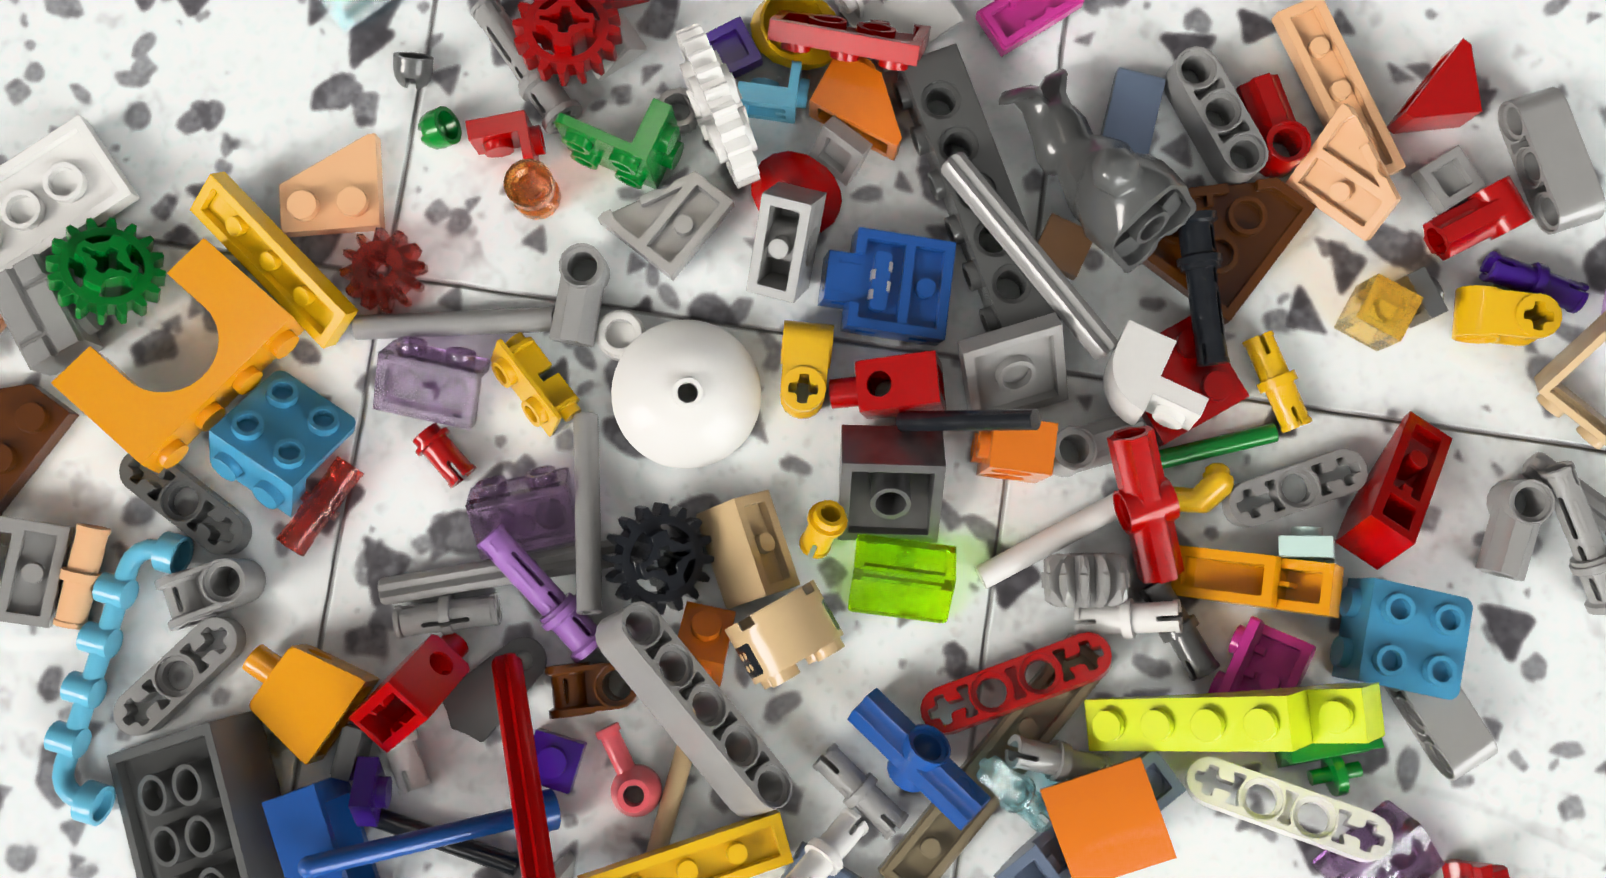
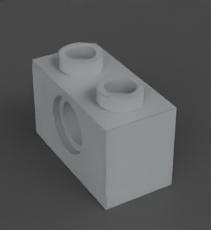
M783 182L776 183L762 193L746 291L795 303L809 288L827 193Z

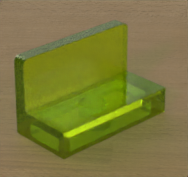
M857 533L848 610L889 617L946 623L956 584V546Z

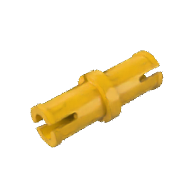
M1273 330L1242 342L1261 382L1256 386L1260 394L1266 393L1281 427V433L1312 422L1313 420L1309 416L1294 383V380L1298 379L1295 370L1289 371L1274 338Z

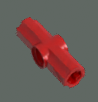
M1146 425L1140 427L1130 426L1114 431V434L1107 437L1118 490H1115L1113 493V504L1118 521L1129 536L1138 579L1144 584H1163L1176 580L1185 571L1174 520L1180 517V506L1173 485L1164 476L1155 430Z

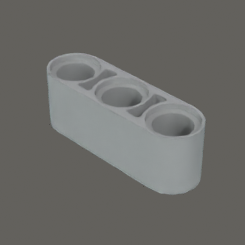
M1199 46L1185 49L1179 54L1164 77L1166 79L1164 86L1165 94L1214 180L1218 184L1228 183V185L1247 183L1264 168L1268 160L1269 151L1266 142L1212 51ZM1187 69L1195 72L1200 83L1187 81L1181 70ZM1206 111L1218 113L1223 120V126H1216L1211 123L1207 118ZM1230 152L1242 155L1246 160L1247 169L1237 167L1231 160Z
M1550 87L1503 102L1498 110L1499 128L1534 219L1540 229L1547 234H1555L1600 219L1606 209L1604 193L1564 94L1558 88Z
M1461 686L1459 695L1453 700L1385 687L1428 758L1447 779L1455 781L1498 753L1496 742Z

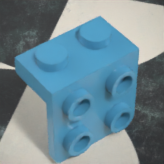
M281 370L275 371L209 430L210 463L214 470L228 481L236 480L250 489L262 505L269 509L278 508L292 518L305 505L306 479L353 434L356 421L350 414L289 373Z
M1348 578L1347 586L1344 587L1341 594L1339 613L1342 615L1339 635L1334 639L1330 649V661L1333 665L1332 677L1364 683L1379 682L1380 686L1441 699H1455L1459 695L1473 611L1471 601L1468 598L1378 578Z

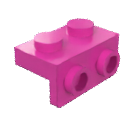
M1251 616L1247 626L1240 624L1234 632L1228 649L1229 653L1234 655L1226 673L1220 670L1217 672L1208 693L1300 687L1315 654L1316 647L1267 626L1263 620Z

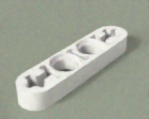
M1215 757L1200 758L1190 766L1186 774L1185 786L1187 793L1197 803L1344 857L1368 863L1382 859L1390 852L1393 846V832L1390 825L1381 816ZM1208 768H1212L1217 771L1216 779L1230 786L1234 784V775L1243 778L1244 781L1236 792V806L1226 803L1227 798L1231 794L1228 791L1215 788L1210 795L1202 793V783L1195 780V774L1204 775ZM1261 785L1271 790L1276 800L1275 807L1271 813L1265 815L1257 814L1248 807L1246 793L1250 787ZM1308 803L1316 804L1326 812L1328 823L1323 832L1315 834L1303 829L1298 820V811L1302 805ZM1339 812L1347 815V819L1342 824L1343 826L1354 830L1363 828L1366 823L1373 826L1372 835L1380 839V844L1368 847L1365 852L1359 849L1360 840L1346 833L1339 835L1340 844L1332 841L1331 838L1339 826Z

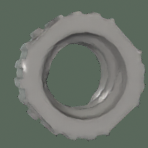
M679 87L665 90L658 100L669 105L682 103L689 108L688 116L682 121H677L680 135L685 136V134L692 133L691 131L696 129L698 122L686 93L688 89Z

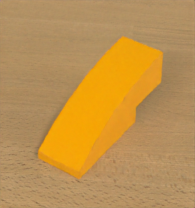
M1179 545L1185 571L1178 576V579L1171 581V587L1177 596L1339 618L1344 567L1334 563L1281 558L1274 555Z

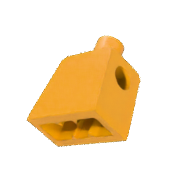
M261 644L250 653L242 666L244 671L263 683L249 703L250 710L306 765L324 759L341 735L342 728L351 721L348 717L365 701V698L368 697L380 680L375 675L308 644L292 645L282 657L264 644Z

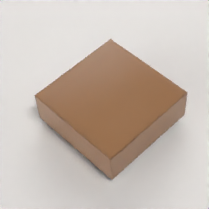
M1054 213L1049 216L1038 240V244L1065 277L1073 281L1077 277L1093 243L1085 236L1082 226Z

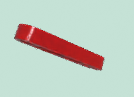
M1086 632L1074 635L932 689L922 700L920 707L921 718L925 724L937 728L946 736L959 733L1061 695L1106 676L1112 664L1111 647L1103 637L1095 633ZM1089 644L1092 651L1101 649L1104 655L1097 659V669L1089 671L1085 664L1073 666L1069 669L1075 678L1064 681L1062 665L1054 656L1055 654L1064 651L1066 662L1081 655L1080 646ZM1038 661L1049 663L1054 668L1056 674L1052 685L1041 690L1034 689L1028 685L1025 677L1028 667ZM986 680H1000L1006 686V699L998 707H986L979 701L978 690ZM968 687L969 700L978 711L977 715L969 717V711L964 707L951 713L953 722L945 725L940 718L932 719L931 712L938 709L937 700L945 698L949 704L964 701L959 690Z

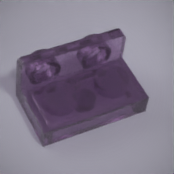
M412 336L399 337L378 352L373 409L471 430L476 424L481 380L489 371L490 359L476 356V352L469 348L449 347L445 350L428 346V342L422 338Z
M544 465L529 470L525 476L506 479L504 476L497 475L478 481L475 486L470 488L465 505L476 545L501 523L525 551L575 541V505L570 490L571 476L569 468L555 469L552 465ZM478 549L481 560L489 559L481 549Z
M1389 800L1382 802L1371 811L1384 818L1393 832V846L1386 856L1382 859L1366 863L1324 850L1312 860L1313 867L1324 878H1429L1445 865L1421 823ZM1368 823L1359 830L1350 829L1346 832V834L1357 837L1360 840L1359 849L1365 852L1368 847L1380 844V839L1372 835L1373 826Z

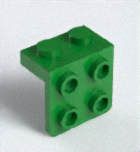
M653 98L632 143L563 113H558L554 121L562 137L561 141L572 152L570 157L574 161L593 170H597L599 165L616 172L615 178L635 189H641L643 184L653 189H658L667 168L670 170L676 168L684 149V143L681 142L680 128L677 125L673 107Z

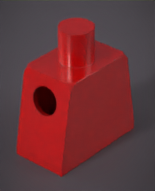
M936 350L859 360L855 362L856 376L829 379V396L832 409L859 407V412L866 419L897 417L900 411L947 410L943 367ZM890 381L891 388L888 393L883 396H876L877 386L882 382Z
M454 632L453 634L442 635L441 637L431 634L388 675L348 718L381 749L388 753L428 720L470 671L469 664L463 659L469 651L466 641Z

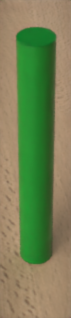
M1269 423L1160 449L1162 467L1166 469L1278 442L1279 435L1275 424Z

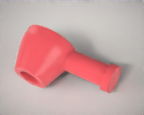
M615 722L595 732L597 739H601L617 774L611 785V798L615 807L622 814L629 817H642L651 813L659 804L662 796V783L658 774L652 768L634 763L619 731L621 727L618 722ZM633 785L640 787L644 793V799L638 803L630 802L625 795L627 787Z

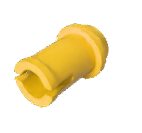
M824 500L811 507L807 516V528L799 540L802 552L808 556L812 546L816 545L817 548L812 558L820 559L827 556L834 539L842 535L847 527L848 519L844 508L839 503L832 500Z

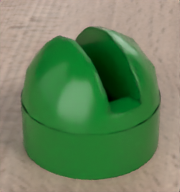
M439 106L426 112L419 120L418 130L423 134L421 141L430 148L436 150L445 149L457 144L461 139L462 130L459 120L445 106Z

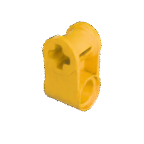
M1484 285L1462 286L1455 290L1451 338L1464 343L1526 346L1537 339L1545 338L1555 333L1561 325L1562 311L1557 301L1542 293L1509 291Z
M784 320L780 364H783L780 399L785 412L791 417L809 419L816 415L823 406L827 374L832 357L833 324ZM800 383L808 384V391L812 393V395L808 396L807 403L797 402V394L793 393L797 391Z

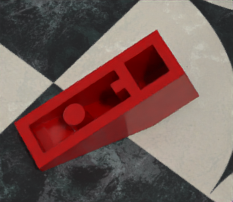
M1410 411L1406 414L1368 474L1364 486L1358 490L1350 503L1335 542L1376 570L1412 547L1416 543L1453 438Z

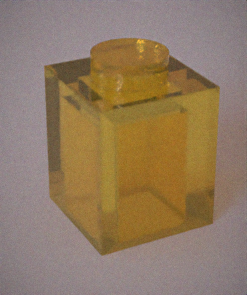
M1378 273L1355 286L1334 328L1367 347L1379 351L1401 342L1424 298Z

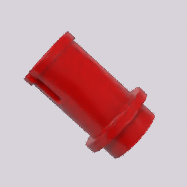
M433 423L419 433L412 441L417 447L415 453L418 457L424 455L448 482V486L454 488L464 479L452 467L451 463L455 465L463 476L466 475L467 477L474 472L476 466L471 464L447 436L450 430L447 427L441 429L437 423Z

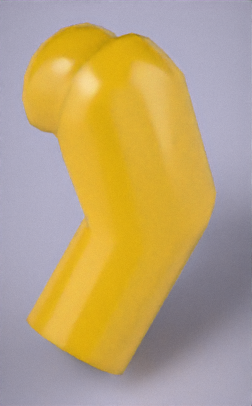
M1222 463L1209 464L1205 467V472L1202 475L1203 479L1194 488L1173 486L1179 501L1180 512L1208 513L1230 495L1234 487V478L1229 467Z

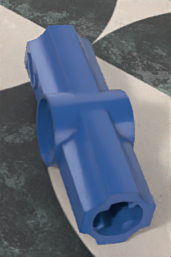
M878 688L870 692L847 718L888 759L887 771L892 781L902 790L908 792L921 791L960 831L990 801L991 797L949 758L951 747L945 735L933 726L927 724L915 725Z

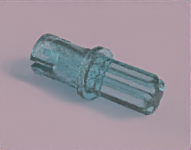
M993 756L990 759L986 757L981 759L978 763L980 769L976 777L979 782L999 798L1000 806L1008 813H1017L1036 832L1048 831L1050 827L1039 816L1043 814L1049 820L1050 817L1041 793L1036 790L1033 779L1026 774H1018L998 756Z

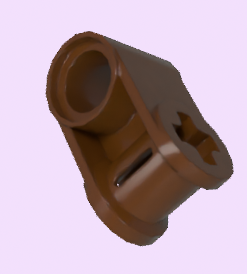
M586 661L544 667L545 675L551 677L553 708L549 710V719L576 717L593 714L597 711L620 709L635 703L639 699L633 690H631L626 698L618 697L612 693L609 687V678L615 671V668L609 661L598 663Z

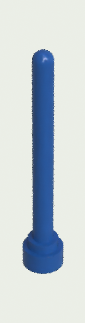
M552 789L542 790L548 831L558 830L561 824L558 799ZM512 808L308 855L300 860L298 872L304 878H313L513 830L515 827Z

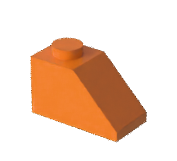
M859 56V61L856 62L832 59L809 100V117L825 124L833 115L872 143V150L894 161L899 152L902 136L882 72L876 70L874 63L866 57Z

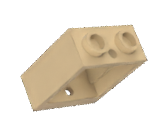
M1606 311L1534 376L1537 390L1540 393L1536 397L1538 402L1558 418L1564 414L1568 415L1579 424L1576 428L1578 434L1598 450L1604 445L1606 446V418L1563 385L1561 381L1606 341Z

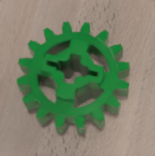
M109 217L106 227H98L93 218H87L85 231L81 232L76 227L69 225L66 227L67 241L58 238L52 240V253L54 255H48L45 259L46 271L51 273L47 275V286L49 290L59 291L58 305L61 308L72 303L76 304L77 319L81 320L89 312L96 314L98 325L105 324L107 315H115L121 325L126 324L128 311L133 310L136 314L143 317L147 314L146 301L159 302L161 294L159 287L165 286L166 271L160 269L164 264L163 252H152L154 246V238L152 236L143 237L140 240L137 239V225L133 223L122 231L117 229L115 218ZM131 255L140 264L143 274L139 273V266L131 263L129 259ZM69 268L74 269V276L83 279L81 288L71 277Z

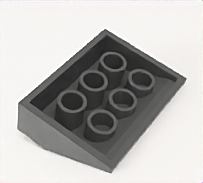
M252 711L204 723L107 755L137 878H285L262 806V802L281 795L280 786L275 774L263 723Z

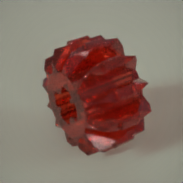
M376 227L372 241L364 234H356L357 243L360 245V248L357 251L343 249V255L352 264L339 269L340 276L350 280V283L345 288L346 293L352 298L360 297V305L369 311L379 304L383 312L387 314L392 313L395 308L396 299L405 307L411 306L412 300L407 293L411 289L416 292L425 291V285L415 277L429 272L428 265L418 260L423 252L421 247L416 243L408 244L407 235L399 230H396L389 237L388 232L384 228ZM381 265H384L386 268H389V265L392 267L391 272L386 277L382 273L377 274Z

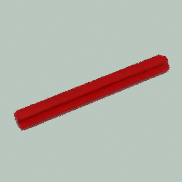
M505 653L504 655L494 657L491 667L522 878H556L522 659L516 656L515 653Z

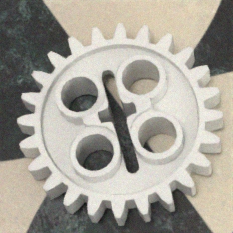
M699 23L676 31L675 35L684 63L679 64L688 88L686 93L705 141H709L720 164L726 163L729 174L732 176L737 189L760 180V171L753 151L758 149L749 125L750 120L745 105L743 106L741 101L743 98L732 72H729L727 65L722 63L717 50H713L706 33Z

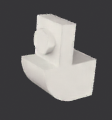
M1129 320L1118 339V344L1113 349L1104 370L1103 387L1109 405L1123 421L1133 427L1144 411L1152 414V418L1164 427L1176 430L1183 428L1189 431L1201 417L1209 398L1161 376L1177 341L1132 320Z

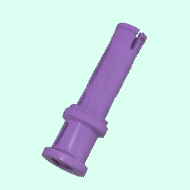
M502 523L476 545L542 615L540 618L542 628L545 631L552 630L572 651L570 658L575 663L582 661L598 647L595 637L597 625L588 615L576 613V594L572 595L569 592L565 595L541 569L538 563L508 533Z

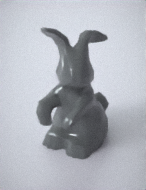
M1059 69L1046 75L1039 86L1030 84L1004 91L998 100L999 105L1014 103L1022 111L1033 141L1037 163L1046 175L1058 176L1068 207L1073 217L1081 223L1085 236L1119 265L1124 273H1129L1141 265L1153 254L1160 239L1175 233L1195 213L1196 202L1191 197L1187 185L1165 162L1149 154L1135 153L1129 144L1122 140L1093 135L1086 117L1071 104L1066 93L1068 73L1065 69Z

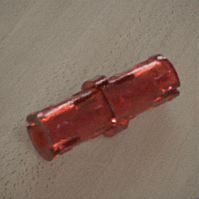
M337 455L312 491L306 490L300 499L303 503L290 522L278 534L276 540L304 557L330 519L335 521L340 515L338 508L360 478L363 477L364 473Z

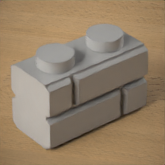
M32 254L12 265L13 268L0 272V314L29 369L49 376L57 375L64 371L89 346L98 352L102 350L103 345L96 334L102 327L98 325L95 313L89 312L80 320L76 318V304L72 303L62 308L58 305L59 291L49 290L47 286V275L51 273L46 271V257L41 254ZM69 268V272H70V274H71V277L73 278V280L75 281V283L79 286V283H78V280H77L76 276H74V273H73L72 270Z

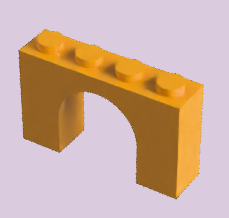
M205 238L167 272L180 287L211 314L217 326L219 339L217 353L212 365L200 379L176 391H148L140 388L112 361L89 346L51 382L54 387L137 462L158 474L164 468L169 469L178 464L188 452L189 447L187 445L202 431H209L225 416V408L239 394L244 395L253 390L263 377L262 371L276 358L281 359L287 356L299 342L298 336L304 331L290 313Z

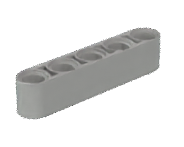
M643 601L633 602L599 622L596 627L595 637L597 646L602 654L732 812L737 816L748 818L783 808L789 802L792 796V782L786 769L653 606ZM626 626L629 628L631 636L629 635Z

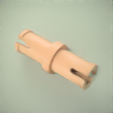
M77 523L76 535L67 567H61L59 579L64 581L53 625L80 630L88 622L93 603L92 590L95 581L102 574L100 571L108 536L111 533L110 528Z

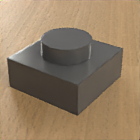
M1425 266L1387 285L1409 328L1449 311L1443 301L1444 292L1441 285L1434 277L1429 275Z

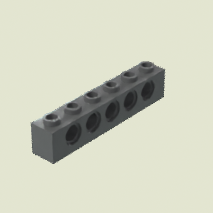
M955 43L922 55L917 67L909 65L908 70L899 71L897 82L893 83V90L902 111L908 109L914 126L910 127V134L915 150L919 156L926 154L932 171L927 173L931 192L936 201L943 199L949 217L944 219L951 242H956V245L960 244L967 261L962 263L965 281L971 291L978 290L984 308L979 310V315L985 332L1054 313L1055 311L1004 249L997 253H990L981 247L979 236L991 233L941 173L942 165L948 159L944 148L952 144L963 147L968 154L969 160L1029 232L957 44ZM939 100L946 103L951 112L944 116H938L931 113L926 104ZM1004 278L1013 280L1019 286L1020 297L1017 299L1004 298L998 292L996 282Z

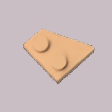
M1345 103L1341 104L1311 146L1310 151L1286 181L1288 186L1364 241H1368L1374 236L1401 200L1355 109Z
M375 133L361 137L279 184L281 230L288 238L385 230L381 139Z

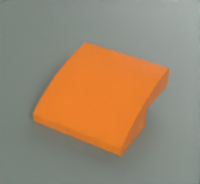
M1140 756L1040 789L1072 878H1116L1177 858Z

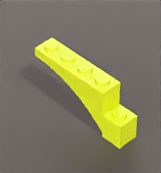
M1379 682L1335 683L1203 694L1104 697L1084 700L1089 751L1293 752L1313 743H1370L1385 736Z

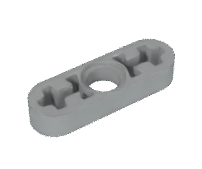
M1340 449L1235 484L1230 495L1222 501V510L1225 517L1236 526H1258L1360 490L1368 477L1367 464L1362 456L1353 450ZM1337 463L1340 466H1349L1351 474L1345 476L1344 481L1337 479L1320 483L1317 475L1335 470ZM1290 474L1301 477L1307 487L1304 499L1298 503L1289 501L1282 491V483ZM1243 491L1247 497L1269 493L1272 501L1255 506L1252 509L1253 517H1251L1249 512H1240L1237 507V503L1244 500ZM1274 504L1278 508L1277 511H1274Z
M212 617L201 621L118 698L113 711L117 727L122 732L132 736L153 733L161 729L243 652L246 645V633L243 626L237 620L229 617ZM212 630H226L228 633L223 639L227 647L226 649H213L203 658L190 651L191 648L194 652L205 651L215 640L211 634ZM178 661L186 662L191 667L193 673L190 685L184 690L174 688L169 681V670ZM157 694L167 698L157 700L147 709L146 715L150 720H135L134 716L139 711L135 702L150 701Z

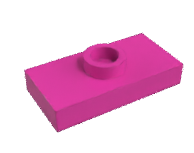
M995 0L977 11L975 19L999 55L1003 57L1082 8L1084 0Z

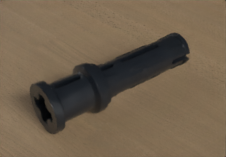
M1215 210L1195 211L1185 225L1178 229L1181 257L1177 259L1176 263L1180 273L1186 275L1197 360L1196 367L1230 362L1217 269L1221 268V263L1223 262V253L1217 252L1213 223L1218 220V215Z

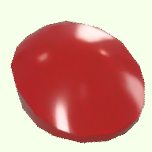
M793 151L774 153L761 161L758 166L761 179L751 183V195L758 211L760 209L762 193L776 183L783 182L827 193L819 233H822L835 222L840 212L842 196L835 177L827 167L807 154Z

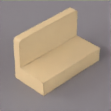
M769 490L733 498L697 514L696 518L703 522L700 527L701 534L709 535L712 539L706 545V549L709 555L714 556V562L711 565L727 609L800 585Z

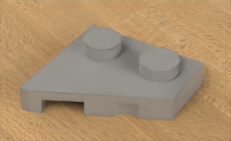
M694 171L674 180L665 189H654L638 196L639 200L614 212L609 209L601 213L597 219L602 226L674 281L734 208V201Z

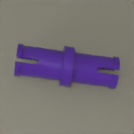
M1492 251L1485 257L1479 270L1482 272L1479 275V279L1483 282H1490L1512 291L1548 295L1557 301L1560 308L1573 314L1582 309L1589 296V293H1586L1589 290V286L1586 283L1554 274L1550 271L1549 266L1535 262L1530 265L1502 255L1497 251Z

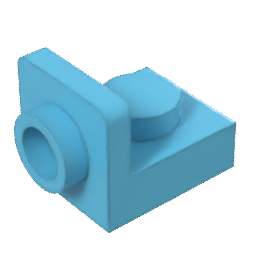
M792 60L788 87H781L778 82L768 78H753L751 82H738V89L743 98L741 101L743 106L745 105L749 118L795 124L797 108L806 109L810 79L802 78V62Z

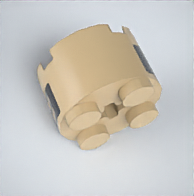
M814 580L725 629L753 683L756 685L761 682L765 690L770 687L774 688L799 674L800 670L796 665L799 661L806 659L808 665L815 661L819 662L845 647L840 638L844 633Z

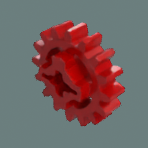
M533 0L532 4L519 2L518 9L521 18L512 20V26L517 36L514 38L518 54L523 55L526 68L530 71L538 67L541 80L547 82L553 74H557L561 86H567L570 76L577 75L578 80L583 85L587 83L586 72L593 70L602 76L605 73L602 60L616 61L618 58L615 45L622 44L623 38L621 28L619 27L621 25L617 8H612L611 0ZM545 50H551L554 53V55L546 52Z

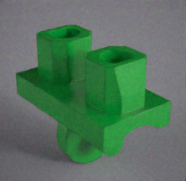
M1382 737L1370 743H1313L1293 752H1276L1274 754L1278 768L1321 761V768L1307 770L1308 781L1311 786L1325 783L1329 792L1333 796L1339 797L1349 793V779L1363 776V769L1359 761L1344 763L1342 756L1369 752L1370 750L1383 748L1384 744Z

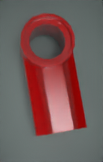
M1267 73L1254 77L1245 84L1238 86L1236 92L1266 142L1269 151L1268 160L1259 173L1268 178H1283L1307 155L1312 142L1307 128L1296 121L1278 74L1272 75ZM1273 143H1279L1286 147L1290 157L1282 156L1276 152Z
M1509 175L1469 196L1467 202L1445 211L1422 225L1425 235L1423 239L1430 252L1439 256L1442 261H1445L1487 238L1493 240L1534 219Z

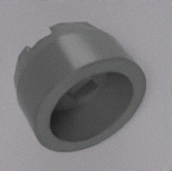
M414 52L393 53V71L396 80L404 88H408L409 79H415L417 90L426 87L432 79L434 58L430 55Z

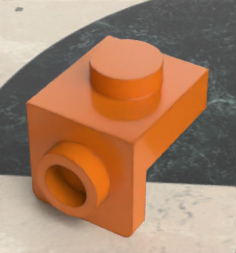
M687 601L678 637L720 687L730 639L725 629L734 625L736 611Z

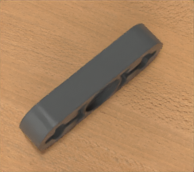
M129 453L123 458L119 468V475L124 486L204 549L214 554L232 555L241 552L247 547L252 537V526L249 519L179 463L169 469L164 468L159 474L153 471L161 479L170 481L163 487L158 482L142 479L144 472L139 468L141 464ZM190 487L197 493L198 505L191 514L182 516L177 512L174 500L180 490ZM210 516L213 520L220 523L229 524L233 522L229 529L231 534L234 535L232 541L220 540L218 542L217 540L221 535L220 531L210 523H203L202 521Z

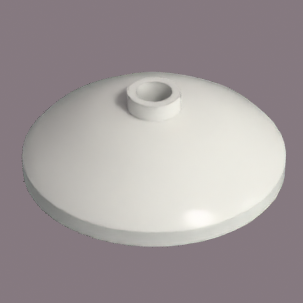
M698 320L669 321L642 333L623 353L612 381L613 411L625 438L645 457L672 468H701L717 463L731 455L750 435L758 418L761 405L760 378L748 351L727 331L713 324ZM689 383L697 389V397L693 402L685 403L679 399L677 392L682 384Z

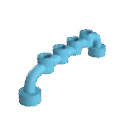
M168 531L163 533L159 539H147L135 543L124 552L117 565L115 574L109 572L102 573L93 586V599L105 605L99 623L93 621L85 623L77 636V649L89 653L83 673L72 671L65 677L61 685L60 697L62 700L73 703L67 722L61 720L54 722L47 730L44 738V748L57 753L52 772L55 792L64 803L71 806V817L75 821L98 826L108 817L115 802L116 791L112 785L88 780L82 786H79L74 774L78 758L85 754L91 743L92 733L88 727L94 708L102 703L107 693L108 685L104 677L110 659L118 653L122 646L123 632L120 630L126 609L133 605L138 596L139 584L136 581L138 571L141 565L151 559L152 567L157 571L172 574L186 570L191 562L194 551L193 540L188 536Z

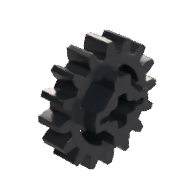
M654 502L651 512L648 507L638 505L634 507L636 520L623 516L618 519L623 529L621 535H607L606 539L616 546L614 552L602 555V560L614 563L615 568L605 575L606 581L621 583L615 593L617 598L625 601L631 599V603L643 601L653 606L660 615H664L666 604L671 609L683 610L682 597L686 596L697 600L700 595L694 585L697 581L709 582L710 577L702 571L703 564L714 562V556L703 553V547L712 541L711 536L696 533L703 522L699 518L689 517L686 519V508L673 506L670 510L668 504ZM666 524L679 533L680 537H669L668 531L662 529L661 525ZM659 549L666 551V552H663V556H661V553H660V550H659ZM656 560L658 567L652 566ZM649 579L651 586H655L657 591L645 590L639 585L637 580Z

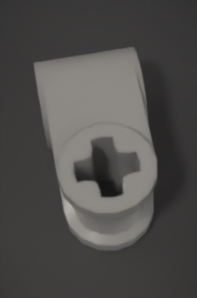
M222 558L195 568L169 574L159 578L154 584L156 590L163 591L172 618L167 623L169 630L176 631L198 625L207 618L216 617L220 613L253 602L264 591L266 577L262 567L253 560ZM233 569L238 573L240 580L239 587L234 594L228 588L227 583L228 576Z

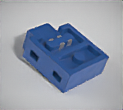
M858 227L852 235L850 253L829 250L823 258L817 306L843 310L840 332L937 346L945 340L956 242Z

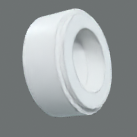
M614 310L600 319L595 337L601 351L610 359L619 361L629 345L646 330L641 320L634 313L626 310Z

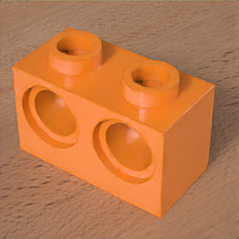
M1041 421L1038 430L974 432L970 449V462L978 463L976 476L1034 484L1052 476L1058 423Z

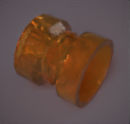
M531 158L519 160L510 166L504 177V190L517 211L524 217L533 220L545 219L552 215L559 207L561 192L549 168L541 161Z

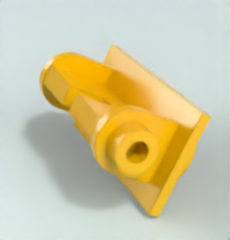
M519 332L512 336L506 344L501 338L497 340L490 360L495 377L504 387H511L522 401L521 406L528 420L536 427L541 426L547 435L551 437L554 435L562 418L565 422L573 419L575 414L582 411L577 404L580 399L559 372L545 381L540 378L539 375L549 370L552 363L532 337L526 338L522 332Z

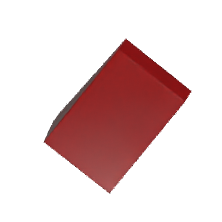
M1463 38L1441 56L1387 125L1389 132L1399 134L1457 128L1482 112L1471 43Z

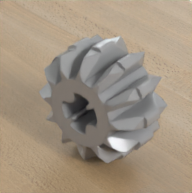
M1102 552L1067 553L1048 556L1044 559V572H1041L1045 601L1052 606L1068 608L1116 607L1128 600V587H1130V571H1127V558L1120 554Z

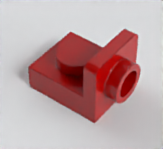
M525 110L465 121L468 140L479 155L485 154L491 158L505 157L514 153V148L521 147L523 160L530 172L541 171L539 155L546 154L542 129L540 125H532Z

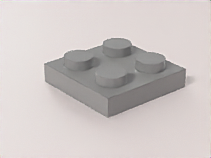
M1055 312L957 341L967 410L1039 409L1069 400L1063 326Z

